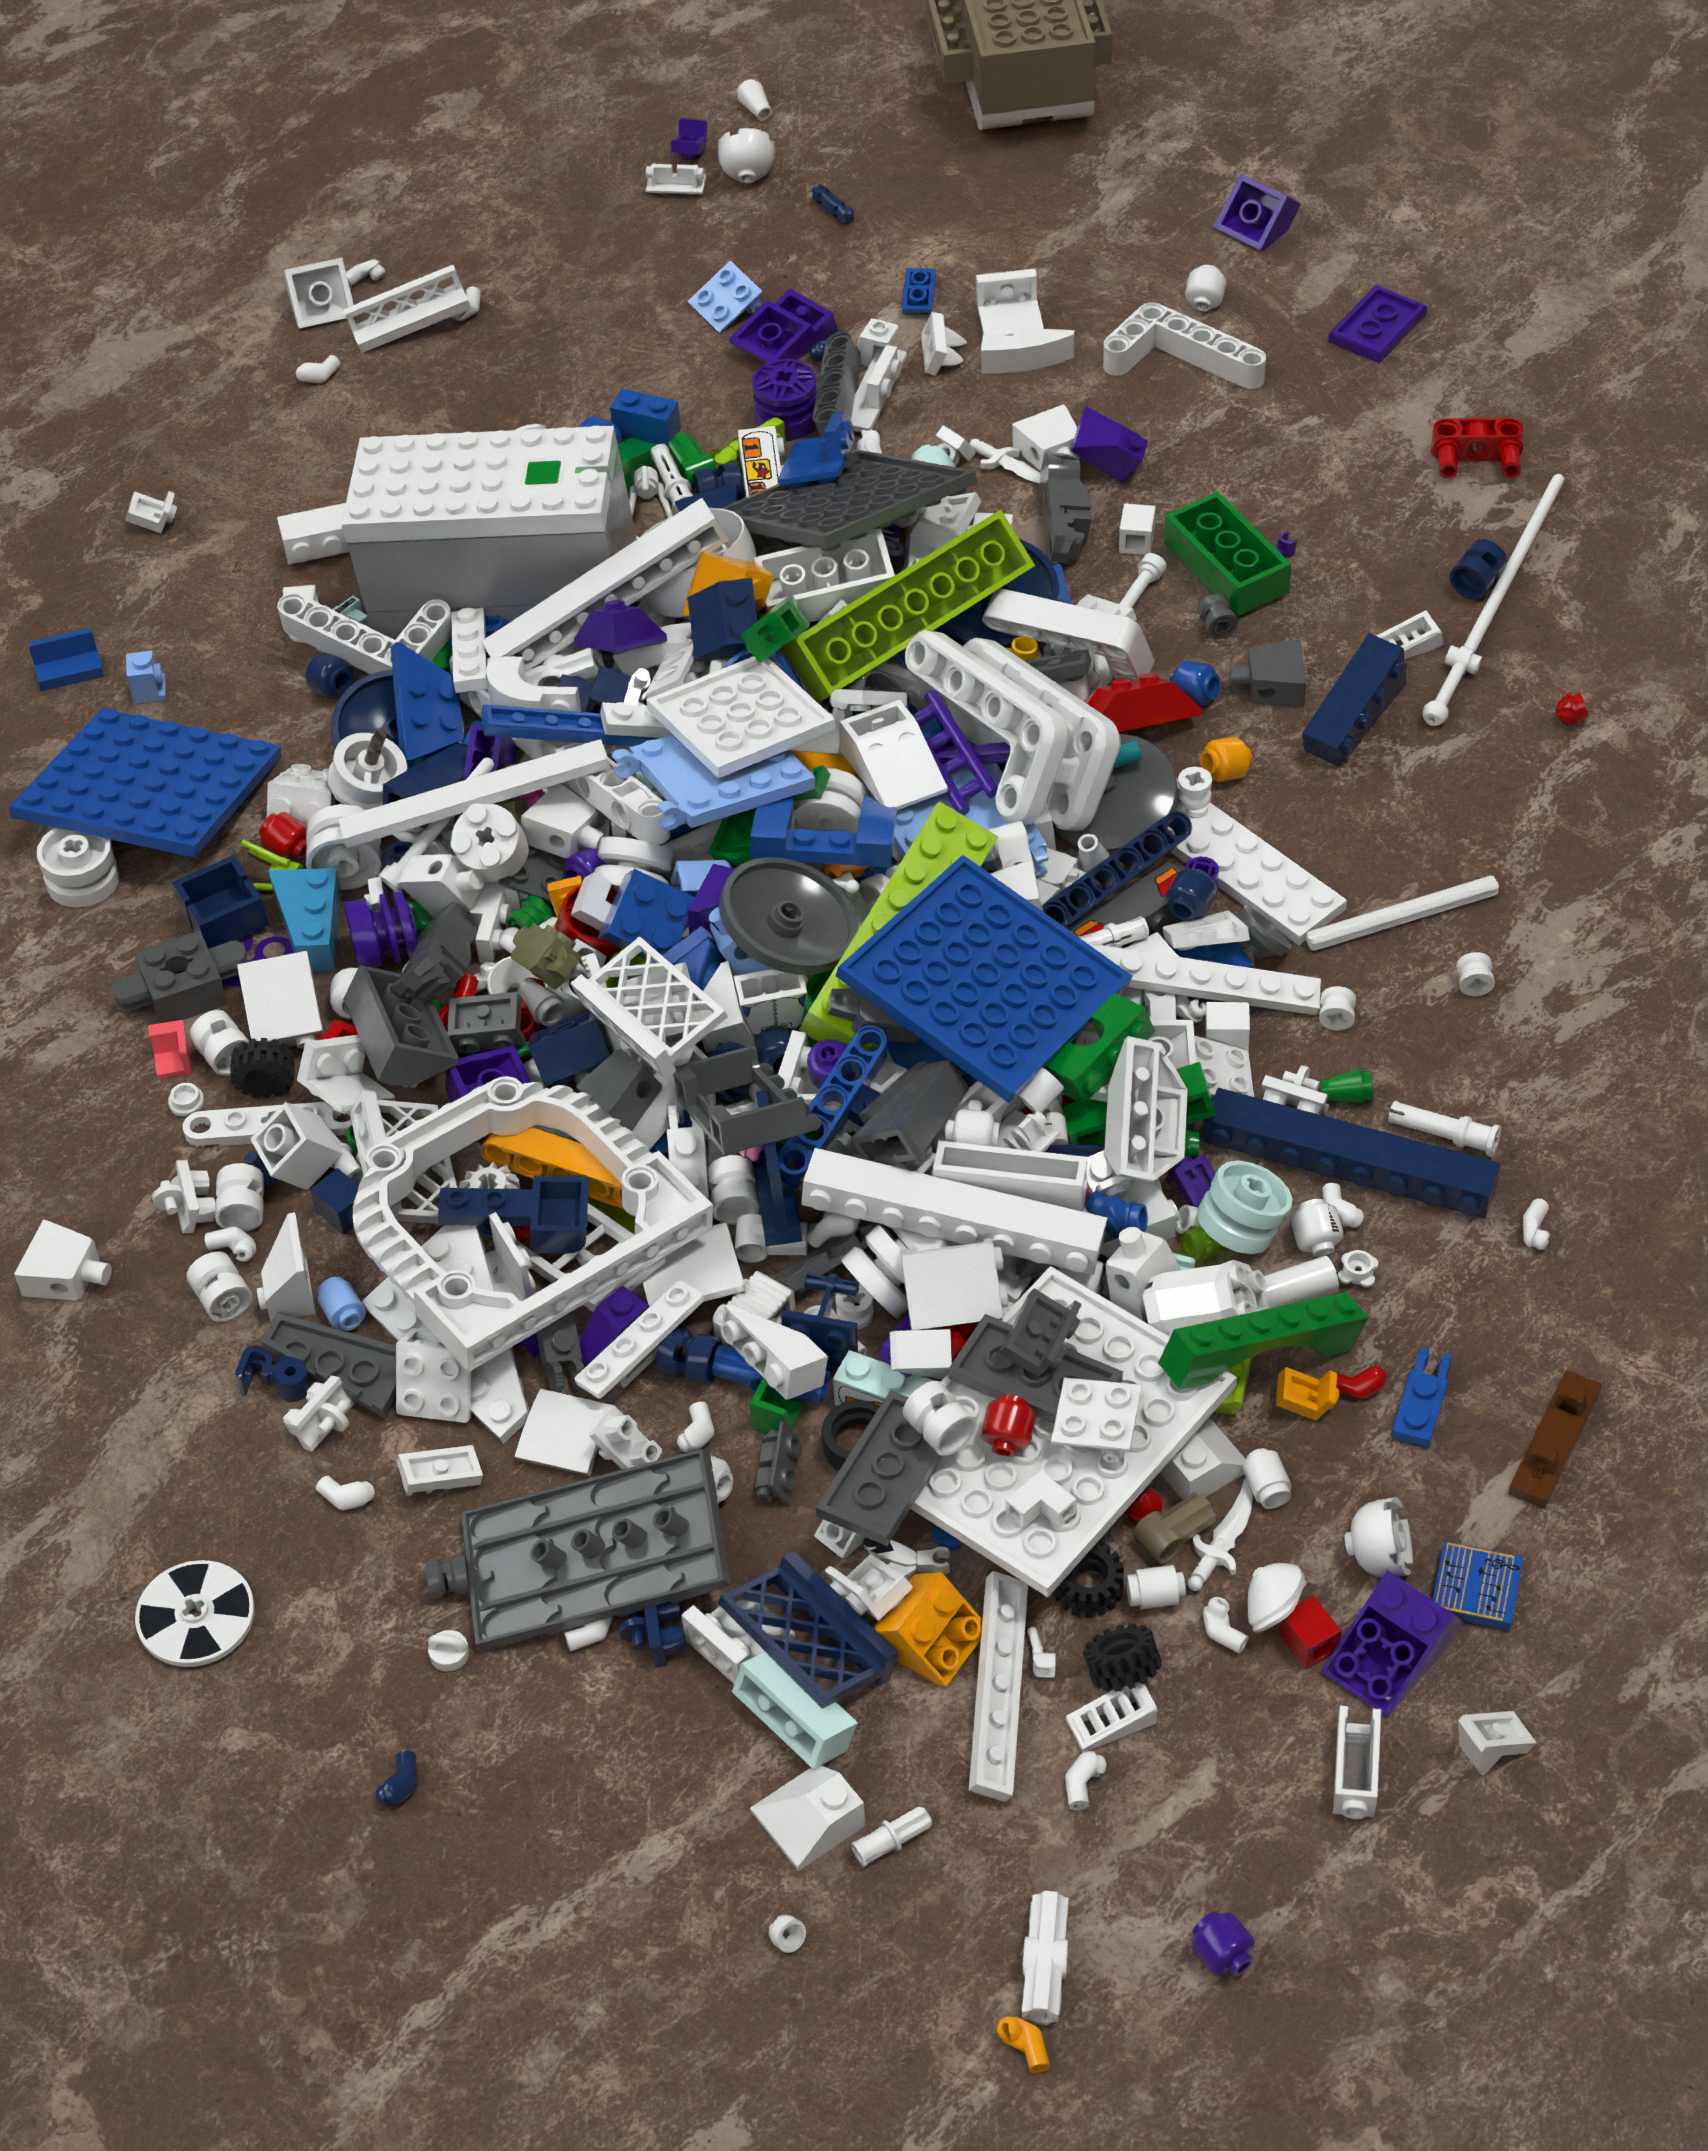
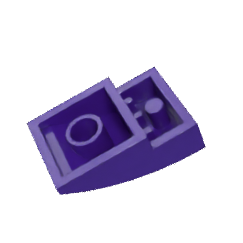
M789 288L775 303L767 300L729 338V342L764 363L778 359L797 360L809 353L810 348L816 345L817 342L826 340L838 328L833 312Z

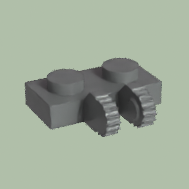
M1064 647L1063 654L1056 655L1053 649L1045 650L1043 658L1027 660L1025 662L1053 681L1062 679L1076 681L1088 675L1091 658L1089 650L1075 652L1074 649Z

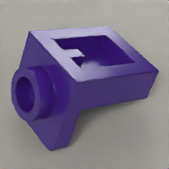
M1205 1154L1194 1160L1190 1155L1185 1156L1184 1159L1172 1167L1173 1171L1165 1177L1168 1185L1173 1182L1176 1183L1188 1205L1197 1208L1205 1193L1210 1190L1212 1180L1216 1175Z

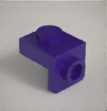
M680 118L678 136L671 140V152H677L683 158H696V154L699 155L707 149V120Z

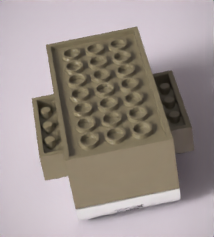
M926 0V19L944 84L966 82L979 130L1093 116L1095 104V66L1112 63V32L1101 0Z

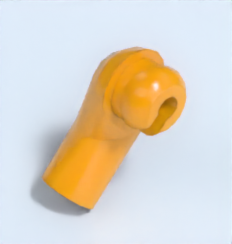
M1010 2016L1004 2017L999 2021L997 2025L999 2037L1006 2044L1025 2053L1031 2073H1042L1050 2068L1043 2035L1037 2026L1020 2018Z

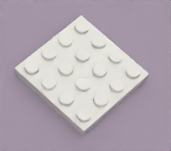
M754 656L647 699L648 711L718 779L836 730L835 718L769 658L758 663Z

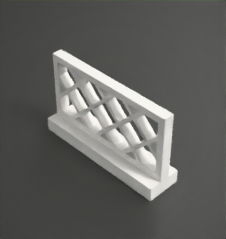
M638 937L588 980L581 974L570 983L581 1004L665 1080L677 1071L673 1063L728 1017L723 1008L641 937ZM641 951L647 955L645 965L629 966L630 960ZM668 973L667 983L650 984L652 974ZM644 974L642 985L626 986L628 976ZM610 977H620L618 987L603 988L600 986ZM673 992H689L688 1002L671 1003ZM665 993L663 1004L647 1005L649 994ZM641 995L639 1006H623L625 996ZM710 1010L712 1012L704 1021L693 1022L694 1011ZM686 1012L685 1023L668 1024L670 1013ZM662 1014L660 1025H644L645 1015ZM683 1033V1038L672 1048L665 1044L667 1034Z
M362 1090L350 1111V1117L363 1176L367 1172L366 1153L372 1146L379 1143L385 1137L396 1134L402 1126H410L416 1121L412 1118L414 1115L428 1116L439 1110L438 1105L377 1100L375 1091ZM381 1112L390 1113L399 1122L392 1126L382 1118ZM450 1156L415 1175V1184L417 1182L433 1194L426 1199L412 1189L411 1193L406 1197L418 1205L419 1208L417 1210L402 1209L401 1200L390 1206V1210L397 1221L438 1224V1208L432 1202L437 1197L439 1198L440 1188H457ZM430 1169L443 1178L444 1183L441 1186L425 1175Z

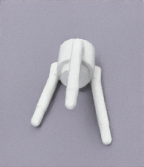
M647 466L637 469L633 476L634 485L630 487L629 503L632 516L638 496L643 499H650L655 494L659 496L667 517L674 516L668 499L664 494V485L658 482L656 470Z

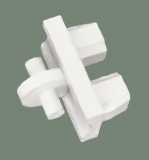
M1302 1065L1297 1074L1285 1071L1282 1080L1265 1075L1262 1083L1263 1100L1282 1105L1288 1104L1297 1107V1109L1326 1116L1329 1109V1104H1326L1327 1094L1317 1091L1320 1081L1309 1078V1067Z
M177 1160L175 1164L177 1176L171 1182L165 1180L160 1183V1187L152 1195L153 1203L156 1208L166 1210L167 1214L178 1213L183 1234L194 1233L196 1223L214 1221L216 1203L213 1197H196V1195L208 1194L210 1185L207 1170L190 1171L187 1160Z
M333 1375L324 1384L314 1382L307 1390L306 1399L308 1402L301 1410L297 1408L290 1409L283 1417V1422L289 1432L297 1436L305 1450L311 1452L332 1429L342 1432L349 1426V1421L345 1414L355 1403L344 1391L340 1378Z
M614 1405L607 1406L601 1421L588 1435L599 1446V1455L604 1460L612 1459L622 1470L657 1461L662 1453V1448L654 1440L649 1441L637 1429V1423L629 1415H623Z

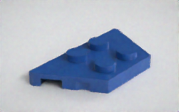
M396 642L390 649L399 749L404 754L406 763L410 764L413 760L423 756H430L463 740L459 693L455 692L453 675L402 643Z

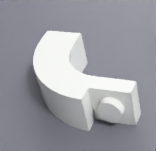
M490 656L486 667L491 705L581 712L578 687H546L529 684L526 682L523 657Z

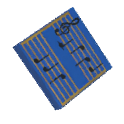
M1444 1541L1433 1600L1464 1622L1510 1631L1523 1557Z

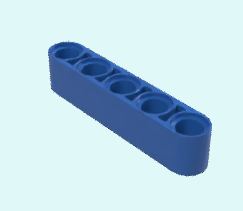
M867 1025L855 1033L809 1105L810 1113L808 1115L816 1114L822 1121L820 1128L815 1131L821 1132L823 1136L814 1141L808 1140L805 1137L807 1133L793 1136L787 1139L778 1155L780 1177L786 1185L799 1187L802 1183L800 1178L807 1172L814 1149L827 1150V1146L840 1133L848 1121L849 1110L863 1092L869 1088L887 1058V1042L884 1031L879 1027ZM867 1043H875L880 1046L873 1052L862 1049ZM849 1072H856L861 1075L855 1081H848L843 1078ZM830 1101L842 1104L835 1111L827 1110L824 1107ZM793 1160L804 1163V1166L799 1170L792 1171L786 1167Z

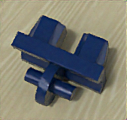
M669 1601L659 1605L644 1607L645 1617H641L640 1611L629 1614V1619L622 1622L619 1626L620 1637L627 1642H633L635 1650L643 1649L645 1647L644 1640L648 1639L650 1651L654 1655L655 1667L668 1666L667 1655L687 1650L682 1624L662 1628V1621L682 1618L680 1601L676 1603Z

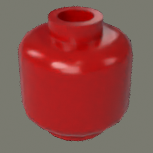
M287 812L273 813L265 819L259 829L261 846L280 857L290 860L294 857L300 859L306 854L307 826Z
M1000 1395L998 1400L988 1403L981 1437L987 1444L992 1446V1452L1002 1456H1014L1015 1451H1021L1029 1447L1036 1414L1028 1406L1029 1402L1024 1398L1014 1395Z

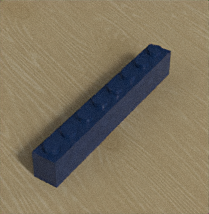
M1217 1088L1213 1098L1217 1116L1205 1119L1203 1142L1213 1144L1219 1148H1228L1246 1153L1252 1157H1261L1279 1162L1288 1167H1297L1316 1172L1325 1177L1349 1181L1358 1186L1382 1190L1395 1196L1415 1199L1431 1206H1440L1459 1211L1468 1216L1486 1219L1497 1188L1501 1163Z

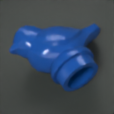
M1094 1191L1086 1201L1087 1212L1106 1217L1105 1231L1114 1239L1119 1238L1120 1232L1128 1227H1136L1143 1232L1146 1231L1148 1211L1145 1204H1138L1136 1201L1126 1202L1118 1196H1106L1098 1191Z

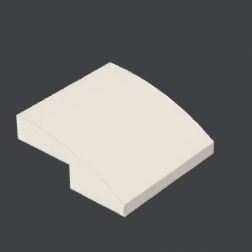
M540 1389L523 1428L515 1458L529 1463L591 1476L599 1446L588 1435L601 1421L607 1406L613 1405Z

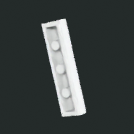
M1326 1255L1264 1276L1267 1284L1265 1295L1269 1308L1330 1296L1338 1293L1339 1281L1335 1267Z

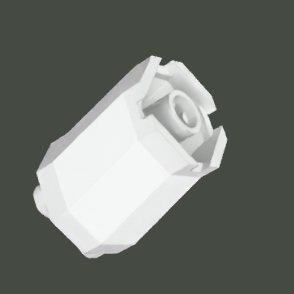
M1236 1260L1220 1265L1158 1274L1149 1278L1147 1284L1152 1285V1287L1145 1289L1143 1293L1148 1324L1169 1337L1174 1329L1270 1309L1265 1295L1267 1284L1261 1271H1252L1248 1264Z

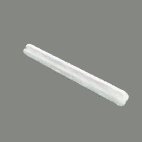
M1494 876L1483 877L1308 931L1306 933V942L1312 951L1326 948L1498 894L1499 884Z

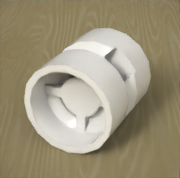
M222 1010L209 1011L200 1016L192 1025L189 1033L192 1044L205 1057L211 1068L218 1075L222 1076L230 1075L233 1049L235 1047L239 1048V1043L243 1041L249 1043L247 1037L238 1029L230 1016Z
M729 1155L713 1161L708 1167L707 1175L711 1190L710 1198L713 1204L714 1218L721 1223L726 1222L727 1224L736 1225L737 1219L740 1216L758 1214L760 1205L756 1186H754L756 1178L753 1163L748 1158H743L739 1155Z
M244 1163L223 1167L219 1170L216 1178L217 1199L215 1219L217 1224L224 1229L239 1227L244 1232L256 1229L263 1221V1173L255 1166Z
M211 1252L205 1254L190 1266L187 1272V1281L212 1320L226 1322L235 1319L249 1307L252 1301V1292L226 1253Z
M930 1381L917 1388L910 1395L903 1408V1417L917 1432L923 1434V1438L939 1455L947 1456L962 1448L970 1440L977 1426L976 1419L960 1402H956V1398L940 1381Z

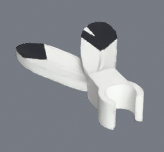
M867 1537L863 1539L864 1547L870 1554L890 1562L887 1565L905 1578H908L917 1570L919 1573L942 1572L944 1575L950 1572L948 1562L942 1564L935 1562L939 1558H946L947 1560L950 1558L949 1549L941 1546L933 1550H922L916 1553L914 1550L893 1540L886 1546Z

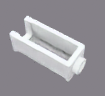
M1340 1706L1337 1724L1333 1814H1343L1351 1819L1375 1817L1378 1793L1381 1709H1373L1371 1725L1347 1723L1348 1706Z

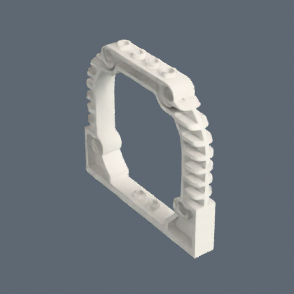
M509 1076L499 1077L483 1086L476 1087L456 1101L445 1104L441 1109L427 1117L416 1120L396 1134L385 1137L366 1153L367 1172L358 1186V1192L353 1204V1225L357 1239L368 1257L375 1261L378 1268L385 1272L390 1281L398 1286L403 1295L415 1305L416 1316L468 1372L713 1228V1204L659 1150L652 1154L649 1148L640 1142L631 1130L622 1127L619 1124L621 1122L619 1119L612 1118L597 1103L590 1099L591 1095L585 1092L576 1093L573 1092L571 1087L564 1085L544 1088L541 1082L521 1084L520 1081ZM534 1125H542L564 1131L579 1141L622 1184V1207L630 1215L636 1216L635 1236L606 1253L593 1257L587 1264L571 1273L562 1275L556 1282L521 1302L512 1292H497L475 1287L473 1276L466 1271H444L397 1222L390 1210V1206L411 1193L415 1185L416 1174L490 1133L501 1136L515 1135Z

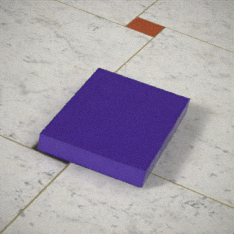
M1375 285L1329 333L1328 342L1381 363L1425 317L1427 306Z

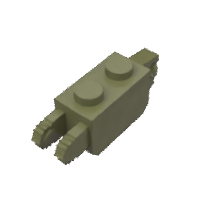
M534 923L530 928L523 926L512 939L516 947L512 951L511 959L532 972L535 977L553 989L560 987L573 973L572 971H575L582 957L573 950L576 945L574 941L548 924L544 929Z

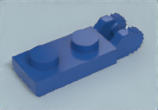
M1420 1348L1414 1371L1411 1370L1393 1426L1392 1439L1426 1448L1430 1447L1447 1391V1377L1453 1355L1443 1354L1436 1377L1424 1374L1430 1355L1429 1349Z

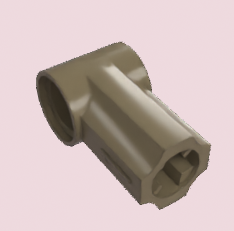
M1194 1492L1163 1514L1158 1511L1147 1514L1136 1525L1133 1535L1158 1563L1164 1564L1174 1559L1182 1551L1186 1541L1215 1523L1216 1514L1203 1494L1199 1495Z

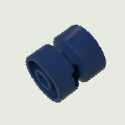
M736 462L721 464L716 471L711 467L693 470L695 494L734 483L738 501L744 499L742 478Z
M1487 539L1474 541L1450 572L1449 580L1452 587L1457 593L1468 599L1484 597L1494 581H1496L1507 566L1505 552L1496 543Z
M676 1327L659 1343L655 1364L656 1371L676 1378L685 1374L688 1381L709 1386L715 1378L712 1375V1366L716 1350L719 1345H722V1340L718 1337L702 1333L693 1337L690 1330Z

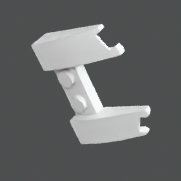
M643 596L638 607L667 634V641L614 653L612 657L622 672L629 676L639 669H647L659 664L664 656L693 643V640L689 639L692 635L691 623L674 624L678 617H669L656 613L649 608Z

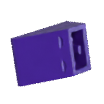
M1387 1570L1321 1672L1374 1708L1381 1709V1713L1389 1717L1442 1655L1463 1621Z

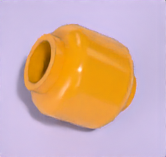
M1237 737L1215 739L1208 742L1200 756L1201 768L1206 769L1211 774L1212 780L1219 783L1239 780L1245 777L1252 762L1250 749Z

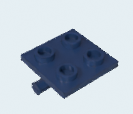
M807 1272L804 1288L825 1291L818 1315L783 1310L781 1322L783 1326L803 1333L828 1356L826 1370L836 1374L849 1350L858 1353V1332L856 1322L829 1318L833 1299L836 1293L857 1298L860 1282L838 1279V1275L832 1273L827 1277Z

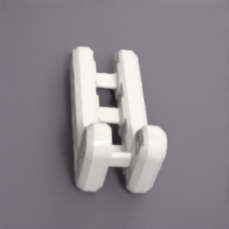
M924 630L917 633L909 641L905 652L907 668L914 678L929 689L935 690L943 699L1010 746V756L996 793V807L1004 821L1009 824L1021 821L1024 826L1031 825L1042 815L1047 804L1052 822L1057 828L1068 831L1084 830L1093 821L1098 811L1120 751L1121 737L1116 725L1106 716L993 640L973 638L962 647L940 632Z

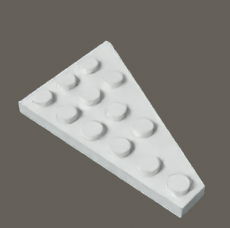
M444 1225L421 1246L444 1271H466L473 1276L475 1287L495 1291L492 1273L484 1253L485 1248L477 1226ZM389 1277L361 1301L366 1311L397 1341L412 1328L429 1330L416 1316L415 1305L403 1295L402 1291L390 1281ZM512 1347L471 1370V1413L503 1444L526 1423L530 1412L524 1397L522 1381L514 1361L515 1356Z

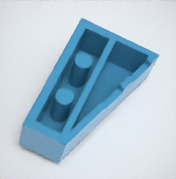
M317 868L268 871L274 898L280 910L293 952L307 951L313 973L335 972L342 901L337 869Z

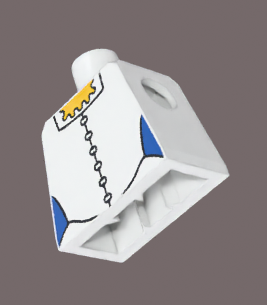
M769 969L734 976L740 1008L751 1033L759 1034L762 1030L771 1027L791 1028L802 1024L807 1000V990L803 975Z

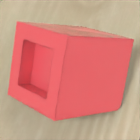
M178 1020L148 1025L157 1078L164 1079L193 1074L190 1044L184 1021Z

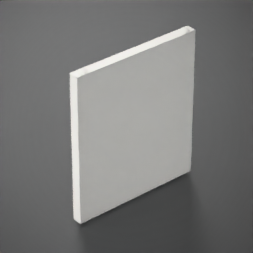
M726 1222L713 1225V1228L666 1255V1263L643 1280L649 1307L678 1280L700 1291L705 1298L704 1302L746 1291Z

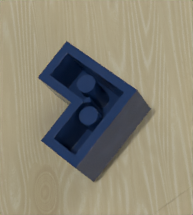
M599 666L594 683L587 682L581 677L562 674L558 687H578L581 712L600 713L602 702L624 703L631 676L623 674L617 669H607Z

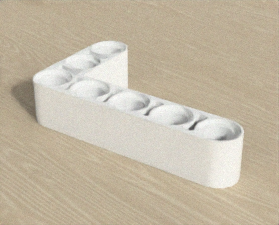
M1146 303L1139 307L1104 340L1103 369L1106 373L1113 376L1127 373L1156 347L1243 388L1256 389L1261 387L1265 381L1266 354L1262 350L1158 303Z
M999 588L993 592L982 618L986 626L999 632L1020 637L1027 636L1037 641L1080 651L1089 650V653L1105 656L1115 679L1139 680V675L1151 672L1155 662L1139 624L1124 616Z
M297 593L286 594L278 601L277 608L281 624L287 634L326 653L342 658L350 665L369 674L392 670L390 647L396 642L402 643L426 659L433 660L452 635L450 607L445 601L439 599L426 602L396 640Z

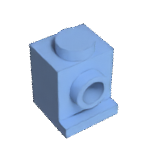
M145 651L126 654L127 680L134 704L166 700L165 673H163L161 663L155 664L153 652Z

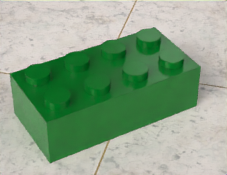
M1218 491L1165 515L1164 544L1213 594L1219 593L1226 596L1231 610L1236 617L1290 592L1291 563Z

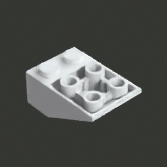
M901 700L839 721L840 752L879 804L887 807H896L899 810L948 792V787L915 718Z

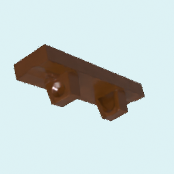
M1568 1370L1565 1371L1512 1480L1508 1495L1541 1508H1546L1601 1393L1602 1383L1583 1378Z

